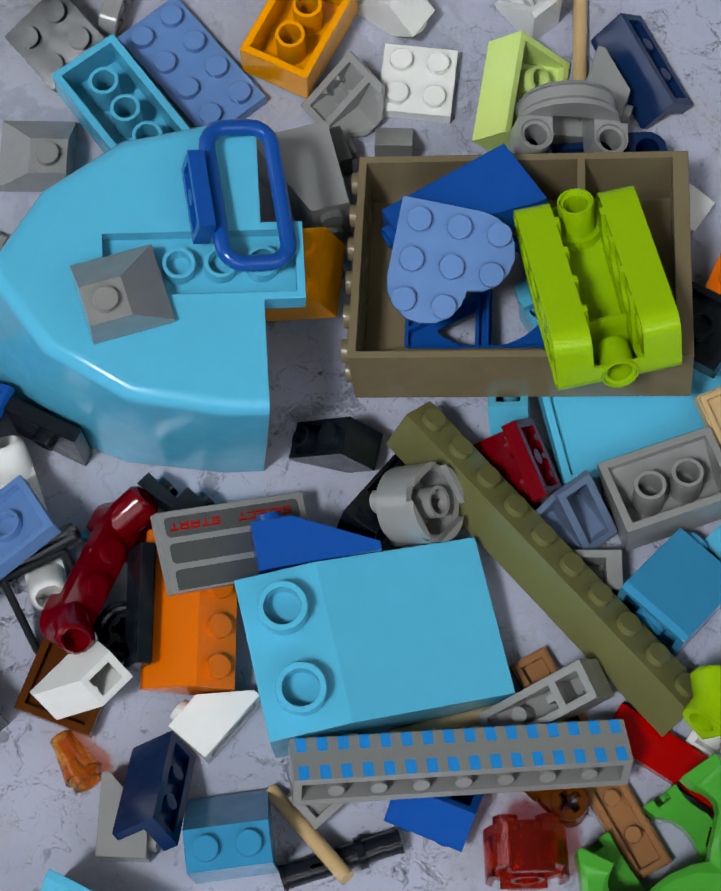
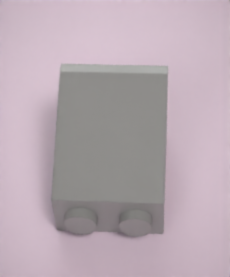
M327 120L276 132L281 149L292 217L296 221H302V228L326 227L339 240L344 238L345 235L351 234L349 220L350 202ZM256 137L258 177L271 192L264 147L262 142Z

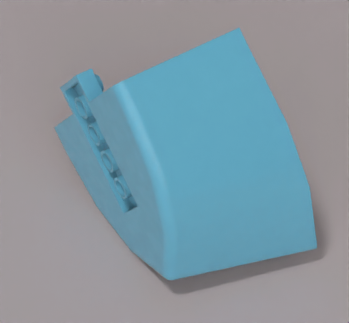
M209 125L121 142L44 190L0 250V383L15 389L12 398L16 397L80 428L89 447L122 461L216 472L264 471L270 417L265 309L299 308L306 305L302 221H293L296 236V252L288 264L271 271H236L226 266L220 260L215 250L213 237L209 244H193L181 168L187 150H199V138L203 130ZM250 135L220 137L215 142V149L232 248L241 255L275 253L280 247L277 223L260 222L256 137ZM151 244L175 322L93 345L70 266Z

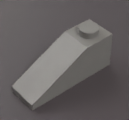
M579 659L478 713L477 717L483 727L510 726L517 723L529 725L566 721L615 695L598 660Z

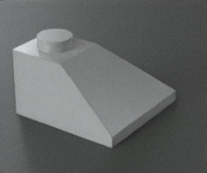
M3 121L0 150V191L43 192L72 174L75 170L77 122Z
M151 244L70 266L93 345L175 322Z

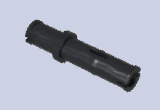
M397 827L365 839L357 836L352 838V843L333 848L351 869L361 866L362 870L370 868L369 863L405 853ZM316 854L284 865H277L285 891L327 878L333 874L325 865L312 869L324 864Z

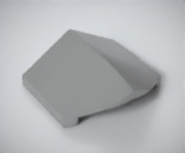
M349 51L301 104V107L316 123L327 120L329 129L340 125L345 138L368 136L383 120L385 86L353 52Z

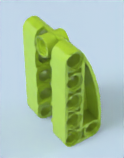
M633 185L597 192L596 199H593L591 193L585 189H569L559 195L557 207L551 208L550 203L513 210L515 230L524 269L557 391L603 382L608 387L621 388L634 382L639 374L682 365V331L679 312Z

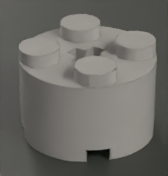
M424 462L393 467L384 473L379 481L377 490H373L370 494V507L377 514L379 524L387 536L388 542L394 547L447 542L458 534L463 525L464 516H459V504L465 503L464 491L458 476L446 464L439 465L436 462Z

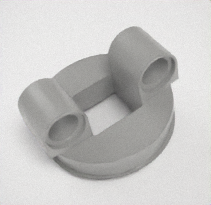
M584 80L550 82L529 90L516 104L515 113L518 117L509 132L510 152L512 154L545 153L550 144L583 142L584 153L624 152L628 145V124L620 123V115L617 111L619 100L607 87ZM528 140H534L537 145L530 144ZM600 142L607 144L611 150L605 149Z

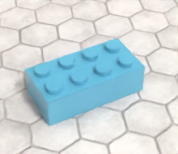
M113 33L51 74L58 96L104 153L121 142L190 129Z

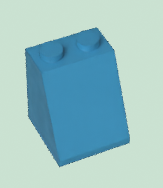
M681 527L621 586L617 595L650 632L668 648L674 657L681 652L721 608V558L718 560L706 550L708 546L700 536L694 532L687 533Z
M267 789L187 800L182 828L186 872L196 884L278 873L271 806Z

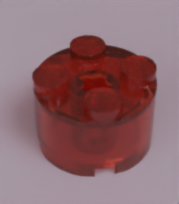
M542 813L535 815V819L518 820V816L515 814L493 816V825L486 827L482 832L486 885L492 887L494 880L500 881V889L536 890L548 888L547 880L557 877L559 885L567 883L570 880L567 828L564 824L560 823V815L556 813Z

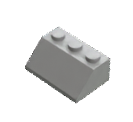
M710 426L598 463L597 465L609 514L618 531L617 534L625 552L670 537L680 527L684 531H688L721 519V449Z

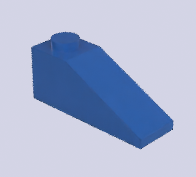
M268 512L258 515L257 521L250 523V536L258 575L307 563L381 552L382 550L381 541L293 515L282 517L281 512Z

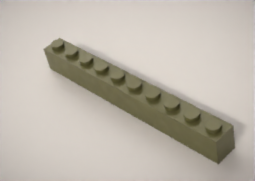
M431 401L408 413L386 442L387 446L405 465L436 462L439 465L446 464L452 468L458 476L464 491L465 503L459 504V516H464L463 526L588 659L598 660L605 677L662 737L666 735L683 719V710L693 697L690 680L691 673Z

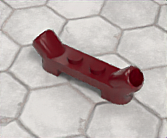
M131 486L114 502L103 503L95 509L86 526L92 533L62 591L57 594H51L40 616L42 634L47 640L56 643L61 650L69 654L78 655L86 652L93 646L95 642L93 625L128 557V551L132 549L139 533L151 523L150 516L158 513L156 501L141 487Z

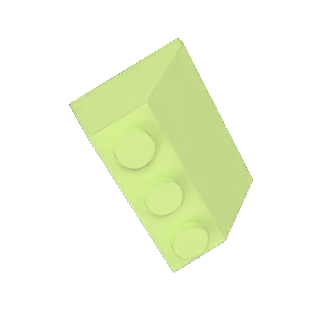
M522 30L489 41L472 142L487 151H491L502 144H505L510 150L509 132L518 117L515 113V106L526 92L537 86L568 80L570 63Z

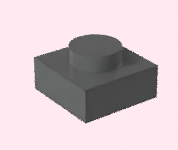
M340 125L330 128L342 177L351 175L353 173L352 160L357 159L353 140L351 137H344Z

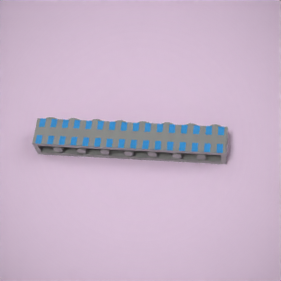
M600 718L579 722L555 721L552 723L529 725L517 723L510 726L495 727L473 726L470 728L445 730L433 728L427 731H389L386 733L361 735L350 733L344 736L328 737L305 736L289 739L288 767L293 806L628 785L634 759L624 719L607 720Z

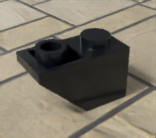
M350 416L298 422L292 437L289 459L346 473L374 471L383 434Z

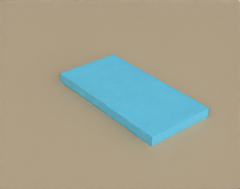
M693 368L691 396L538 397L562 487L585 470L590 473L593 481L600 479L597 468L598 463L705 428L693 398L721 386V369L713 379Z

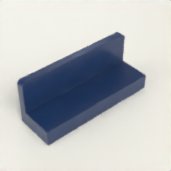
M620 13L592 38L591 44L595 51L598 45L607 49L630 88L627 104L634 106L632 114L641 129H648L666 113L683 114L693 106L692 101L641 16Z
M173 730L133 748L112 831L117 840L145 830L163 851L178 846L196 757Z

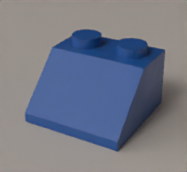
M484 794L390 800L383 821L393 824L404 831H410L435 841L441 846L450 847L462 852Z

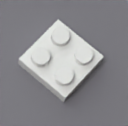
M385 43L380 82L385 86L383 117L450 123L458 50Z

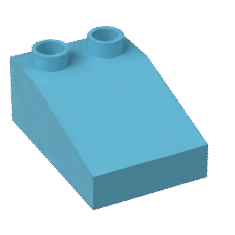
M475 537L317 561L234 580L269 741L275 758L289 755V739L305 736H344L350 733L359 735L385 733L393 728L495 705L515 694Z

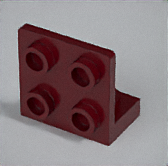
M533 418L514 420L501 426L502 432L473 445L498 470L503 478L525 498L530 506L548 499L555 491L562 487Z

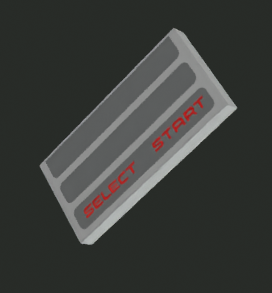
M302 491L161 512L150 516L167 596L234 586V580L258 575L250 536V523L257 521L258 515L268 512H281L282 517L293 515L308 520Z

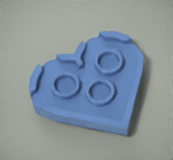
M403 195L387 273V295L391 300L392 306L404 319L416 324H436L450 318L461 307L466 293H482L497 287L509 275L515 261V242L510 227L499 218L483 211Z

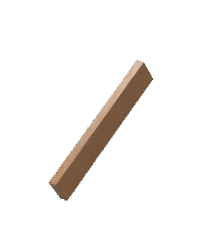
M545 646L509 667L522 690L559 670ZM583 712L571 719L566 720L565 722H579L589 720L586 714ZM628 785L583 788L588 796V804L605 833L609 831L620 854L639 881L673 862Z

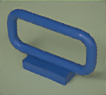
M230 119L211 123L203 130L199 138V150H187L181 168L193 244H209L213 237L215 250L220 260L226 266L236 271H271L282 268L292 260L296 252V236L281 149L276 133L267 124L253 119ZM250 135L257 137L263 144L280 240V247L275 253L241 255L232 248L215 149V142L220 137Z

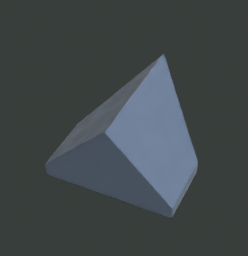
M586 470L555 491L536 510L566 544L575 550H594L618 533L590 473Z

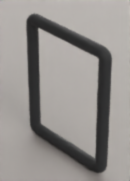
M65 548L15 568L0 580V585L35 655L40 646L8 581L61 556L71 573L75 563L69 551ZM97 619L93 625L94 632L96 628Z

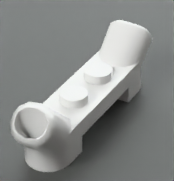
M17 435L1 437L0 490L18 475H21L29 483L48 512L40 478L33 465L24 438ZM62 556L24 574L32 605L38 610H43L50 595L62 591L69 577L66 563Z

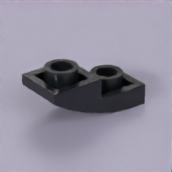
M149 472L137 483L139 487L151 495L158 507L165 512L215 504L202 491L196 495L188 487L176 498L179 493L164 477L157 481Z

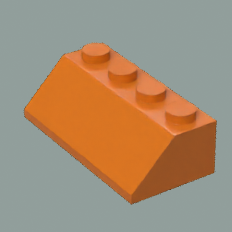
M153 529L147 531L146 542L155 543L156 546ZM157 547L152 663L141 669L140 690L185 695L235 690L238 599L235 585L168 597Z

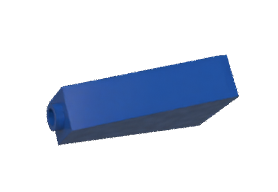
M505 144L496 147L408 195L409 197L483 211L499 218L510 227L512 232L516 231L513 210L547 203V197ZM402 199L381 210L384 227L380 231L390 249L393 248Z

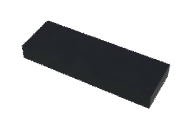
M140 542L128 551L123 666L128 671H138L152 663L156 568L155 543Z

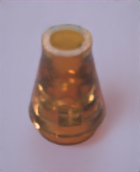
M71 730L62 731L52 738L50 744L55 751L66 787L72 788L75 793H83L101 781V762L74 736Z

